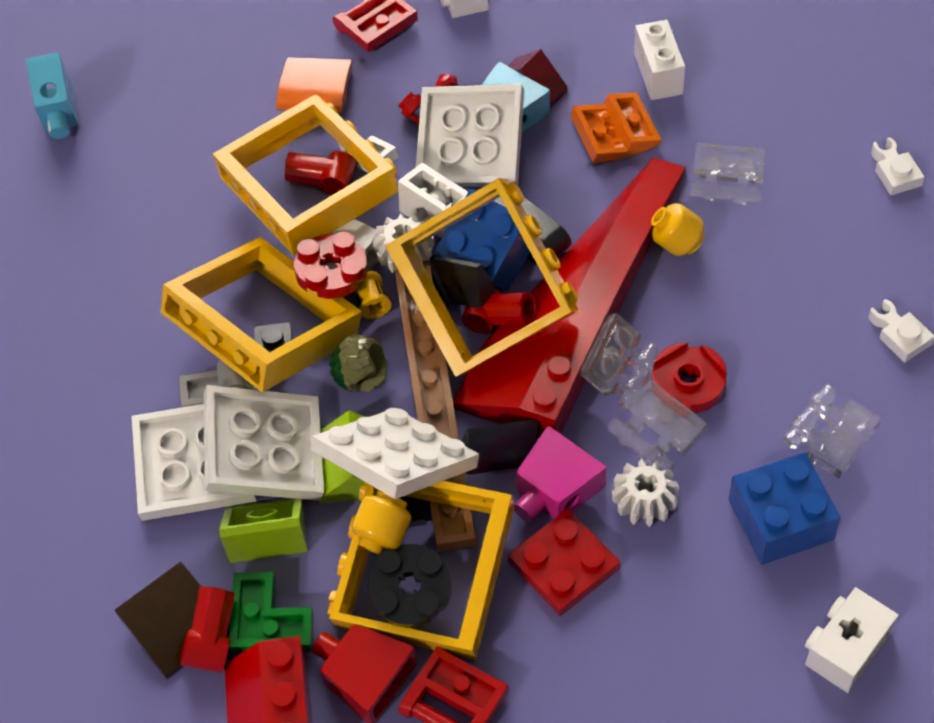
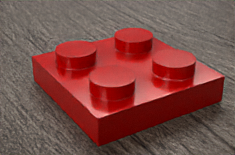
M568 508L508 554V562L560 617L621 569V561Z

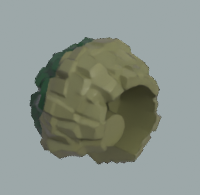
M357 333L349 337L347 336L334 349L330 357V373L333 380L343 389L350 392L364 391L370 393L376 387L381 386L382 381L386 379L388 360L385 359L381 343L373 338Z

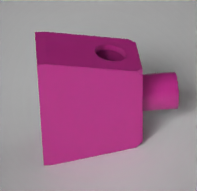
M548 426L516 473L517 490L522 497L514 504V510L519 517L527 522H531L541 510L552 518H556L567 508L573 512L606 486V466L555 429Z

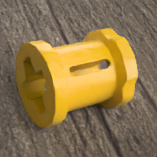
M367 271L365 279L363 277L358 282V288L353 292L359 297L361 303L359 309L362 311V317L366 319H376L384 316L389 312L392 305L389 297L383 293L382 278L376 271Z

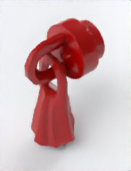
M440 74L434 87L459 86L457 83L458 79L454 75ZM410 92L400 102L398 107L402 110L401 114L406 119L410 118L419 126L420 118L414 112L421 106V95H415Z

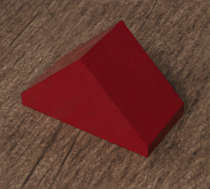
M541 49L519 56L508 65V67L550 90V108L568 91V86Z

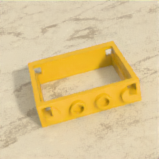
M317 94L213 153L220 178L293 256L297 254V246L302 240L330 234L398 192L395 174L398 172L394 163L389 158L384 159L369 139L364 140L350 121L345 122L339 116L333 104H326ZM321 125L369 173L297 217L292 218L253 178L246 168Z
M497 178L385 245L455 377L467 374L471 370L579 311L576 305L579 298L574 287L569 281L564 283L557 270L561 265L556 254L551 248H545L539 237L543 232L538 221L532 214L527 215L521 204L525 199L520 188L514 181L510 183L508 179ZM501 197L560 307L472 356L414 247Z
M259 237L163 284L160 313L263 393L331 354L347 336L357 334L362 311L343 297L325 299L318 297L315 291H311L308 288L307 291L302 289L295 277L294 261ZM254 271H258L325 322L269 352L206 304L201 298Z
M441 481L405 495L407 497L490 514L459 639L352 615L370 551L358 545L361 538L352 532L351 525L356 516L354 514L348 531L349 538H352L348 553H342L338 564L337 573L338 576H341L337 591L332 590L328 598L330 605L327 614L330 615L329 619L335 628L348 631L351 626L360 625L411 646L433 651L436 647H439L452 655L477 660L515 508L512 495L448 481ZM365 482L364 486L361 485L359 500L362 501L368 495L376 496L377 491L380 490Z

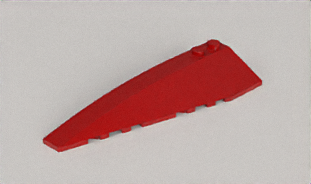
M654 157L559 260L561 267L557 270L564 283L569 281L574 287L579 301L576 302L579 311L468 372L453 400L454 409L497 424L536 419L538 423L537 438H540L548 426L561 434L652 243V217L661 207L666 208L670 205L685 173V166ZM543 278L531 291L536 299L537 316L534 321L560 307L545 278ZM531 323L500 325L481 346L479 352Z

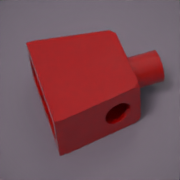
M360 625L351 626L342 640L324 631L317 637L312 647V653L325 660L320 672L326 687L366 723L377 722L417 665L413 646Z

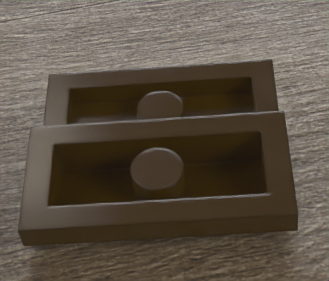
M181 561L115 609L118 618L139 642L143 651L166 679H169L184 667L180 665L187 630L191 629L199 587L201 586Z

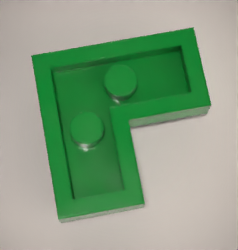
M274 572L233 573L232 592H235L229 628L228 648L230 653L241 654L260 641L294 636L301 637L305 652L312 651L314 620L312 607L274 608L276 582Z

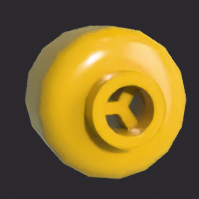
M674 203L666 208L661 207L652 217L651 224L653 228L651 236L653 241L672 255L692 254L703 243L705 238L704 223L697 214L686 206Z
M377 491L376 496H366L362 500L351 525L352 532L361 538L358 545L376 554H380L383 548L397 549L411 522V514L405 509L407 503L399 498L393 499L381 491Z

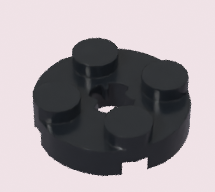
M404 544L394 550L386 549L378 555L368 578V594L377 612L389 623L400 627L419 628L430 623L431 619L448 605L452 591L450 574L440 555L418 544ZM414 576L416 582H421L420 589L418 591L413 589L415 594L406 596L404 589L399 588V584L402 580L405 581L406 577Z

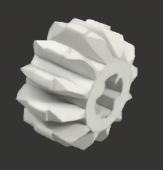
M400 212L396 220L386 217L385 225L376 227L373 249L381 266L388 265L392 273L398 270L385 245L425 221L419 222L415 214L406 219ZM434 236L414 247L422 264L423 262L430 261L434 246Z
M641 458L637 468L626 463L623 468V474H617L614 478L615 488L612 490V500L615 504H618L617 511L620 516L630 514L632 525L637 523L639 519H645V523L650 527L653 524L654 517L665 522L668 518V511H674L677 507L678 499L676 496L679 495L678 482L673 481L671 469L660 471L661 464L658 460L652 466H646L645 461Z

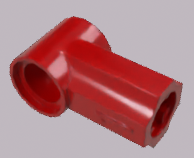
M333 151L328 157L292 152L287 155L284 176L285 180L289 182L319 186L323 192L332 196L351 184L357 168V161L352 155L343 151Z
M496 289V292L492 294L481 308L466 306L461 320L468 329L482 334L489 333L494 325L532 323L537 316L536 299L531 292L500 293Z
M199 587L191 629L187 630L183 645L181 666L222 673L229 647L227 631L235 592L215 587Z

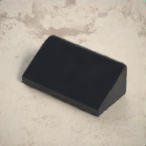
M433 255L430 258L433 284L442 301L481 308L492 294L496 292L495 286L480 263Z
M530 419L467 429L462 442L466 447L479 453L477 468L465 473L472 475L520 467L537 442V420Z

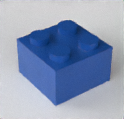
M470 188L465 197L476 191ZM495 201L490 202L448 227L435 252L444 257L480 263L493 285L506 292L509 291L530 254V250L507 208Z
M806 452L732 476L729 501L761 565L835 540L841 517Z

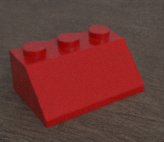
M300 636L257 642L224 665L227 723H312L307 656Z

